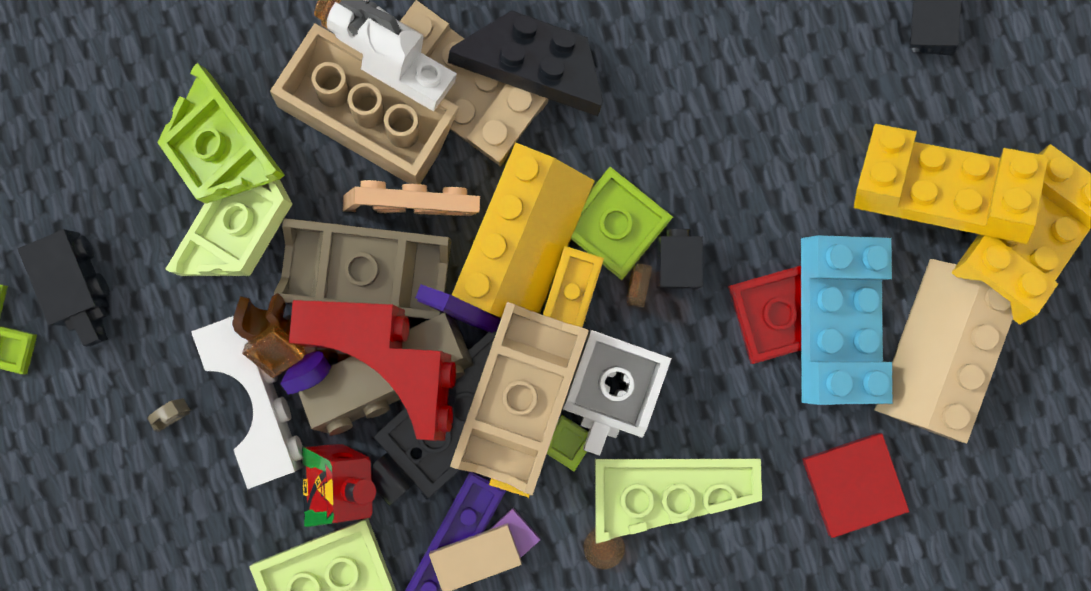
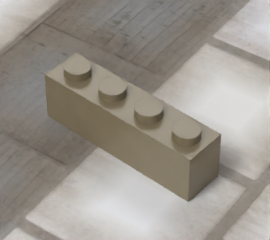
M442 313L409 329L408 339L402 343V349L434 350L451 354V362H455L456 380L465 374L464 369L474 365L456 320L446 313ZM353 356L331 366L328 375L314 387L298 392L311 429L328 433L330 436L348 431L353 427L352 422L364 416L366 418H374L390 410L389 404L400 400L397 393L380 374Z

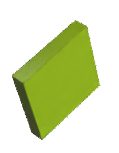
M609 167L591 189L571 240L587 253L604 258L602 265L622 281L673 217L612 167Z

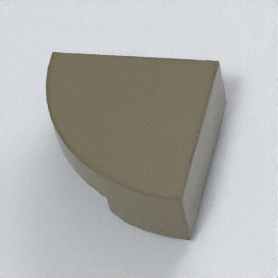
M184 398L171 400L150 414L147 419L153 430L160 432L190 414L189 411L191 410Z

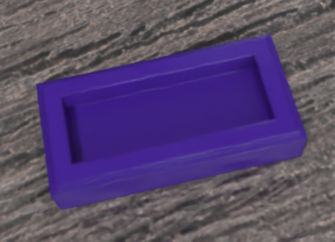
M422 284L415 297L418 299V302L490 333L497 332L501 321L500 318L450 294Z

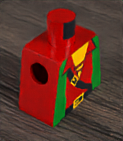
M344 444L302 447L304 526L311 527L371 518L372 501L376 496V487L371 481V461L369 457Z

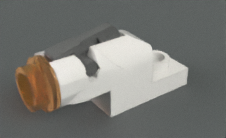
M318 0L314 16L321 20V25L332 31L336 38L363 54L361 70L434 112L454 85L457 73L421 53L423 35L396 20L394 16L388 14L369 0Z

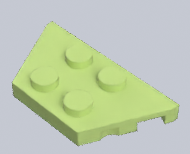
M277 180L204 204L170 260L166 270L179 276H250L281 225L283 218H285L292 206V202L281 181Z

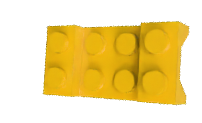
M880 124L874 125L853 208L1028 244L1036 226L1048 156L1003 148L1002 154L998 158L914 142L917 131Z
M1051 144L1039 153L1040 155L1048 156L1036 226L1028 244L978 234L951 272L957 278L983 281L1010 301L1013 320L1020 325L1038 315L1058 285L1055 280L1091 229V173Z

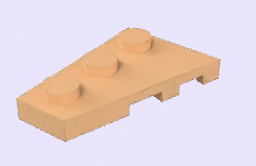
M364 180L361 181L360 187L355 186L343 195V211L356 212V208L359 206L367 205L373 206V210L377 211V213L406 212V208L414 209V214L472 216L479 213L480 196L467 195V189L461 187H444L443 193L427 192V185L402 184V190L386 189V182Z

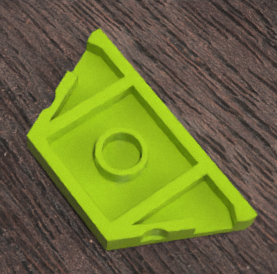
M197 63L190 73L196 79L187 98L179 96L173 108L172 118L165 125L157 142L197 200L208 204L280 180L285 176L212 75L205 67Z

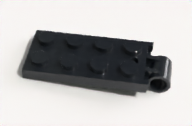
M488 332L468 350L474 365L464 369L465 374L455 381L453 388H449L448 406H452L453 423L451 431L445 434V441L416 439L413 424L406 408L372 438L387 453L371 466V481L375 484L376 492L389 506L414 483L422 491L421 494L428 499L459 471L450 467L496 332ZM413 448H420L422 450V457H414L412 454Z

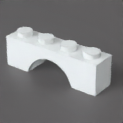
M234 316L191 331L205 371L222 372L234 377L245 387L251 398L253 406L252 424L247 436L234 449L246 487L250 489L303 468L301 463L303 459V445L297 435L292 437L287 421L291 420V412L285 398H278L273 382H276L278 378L272 361L269 358L264 359L259 346L260 343L248 341L234 331L232 326Z

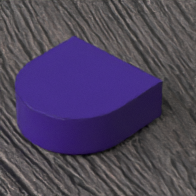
M322 352L308 353L293 359L280 384L288 395L312 388L328 375L331 365Z

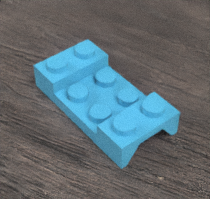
M821 235L801 238L802 403L817 405L893 404L892 362H883L882 280L892 279L891 238Z

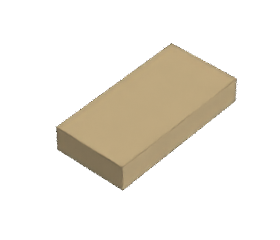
M508 523L430 551L429 553L442 591H452L522 565Z

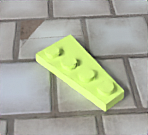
M595 459L596 544L616 537L632 535L647 531V529L674 524L690 518L762 501L761 459Z

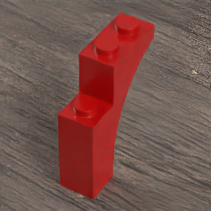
M293 300L289 335L290 344L303 347L335 349L364 362L380 374L397 393L411 419L416 439L445 441V434L451 431L453 423L452 406H448L449 388H453L455 385L456 365L455 362H451V354L443 351L402 349V343L406 342L409 336V319L405 316L404 309L393 304Z

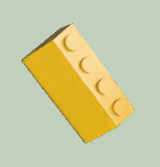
M515 142L452 296L502 318L507 302L540 314L552 287L564 246H569L572 234L577 227L595 180L554 157Z

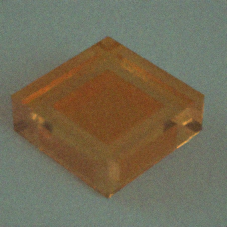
M637 264L632 268L625 302L628 306L644 307L652 266Z
M273 324L244 345L242 354L271 378H275L302 360L305 349L302 346L290 344L289 335L276 324Z

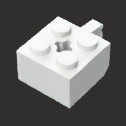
M589 330L563 405V410L583 416L581 426L589 429L583 446L585 451L600 456L607 435L617 438L619 430L643 438L672 358ZM616 372H621V380L626 382V387L624 390L617 389L615 394H610V387L605 384L607 376L614 377Z

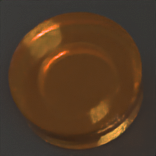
M594 528L585 537L583 545L584 554L588 562L594 567L609 569L616 566L622 560L625 552L622 536L596 544V531Z

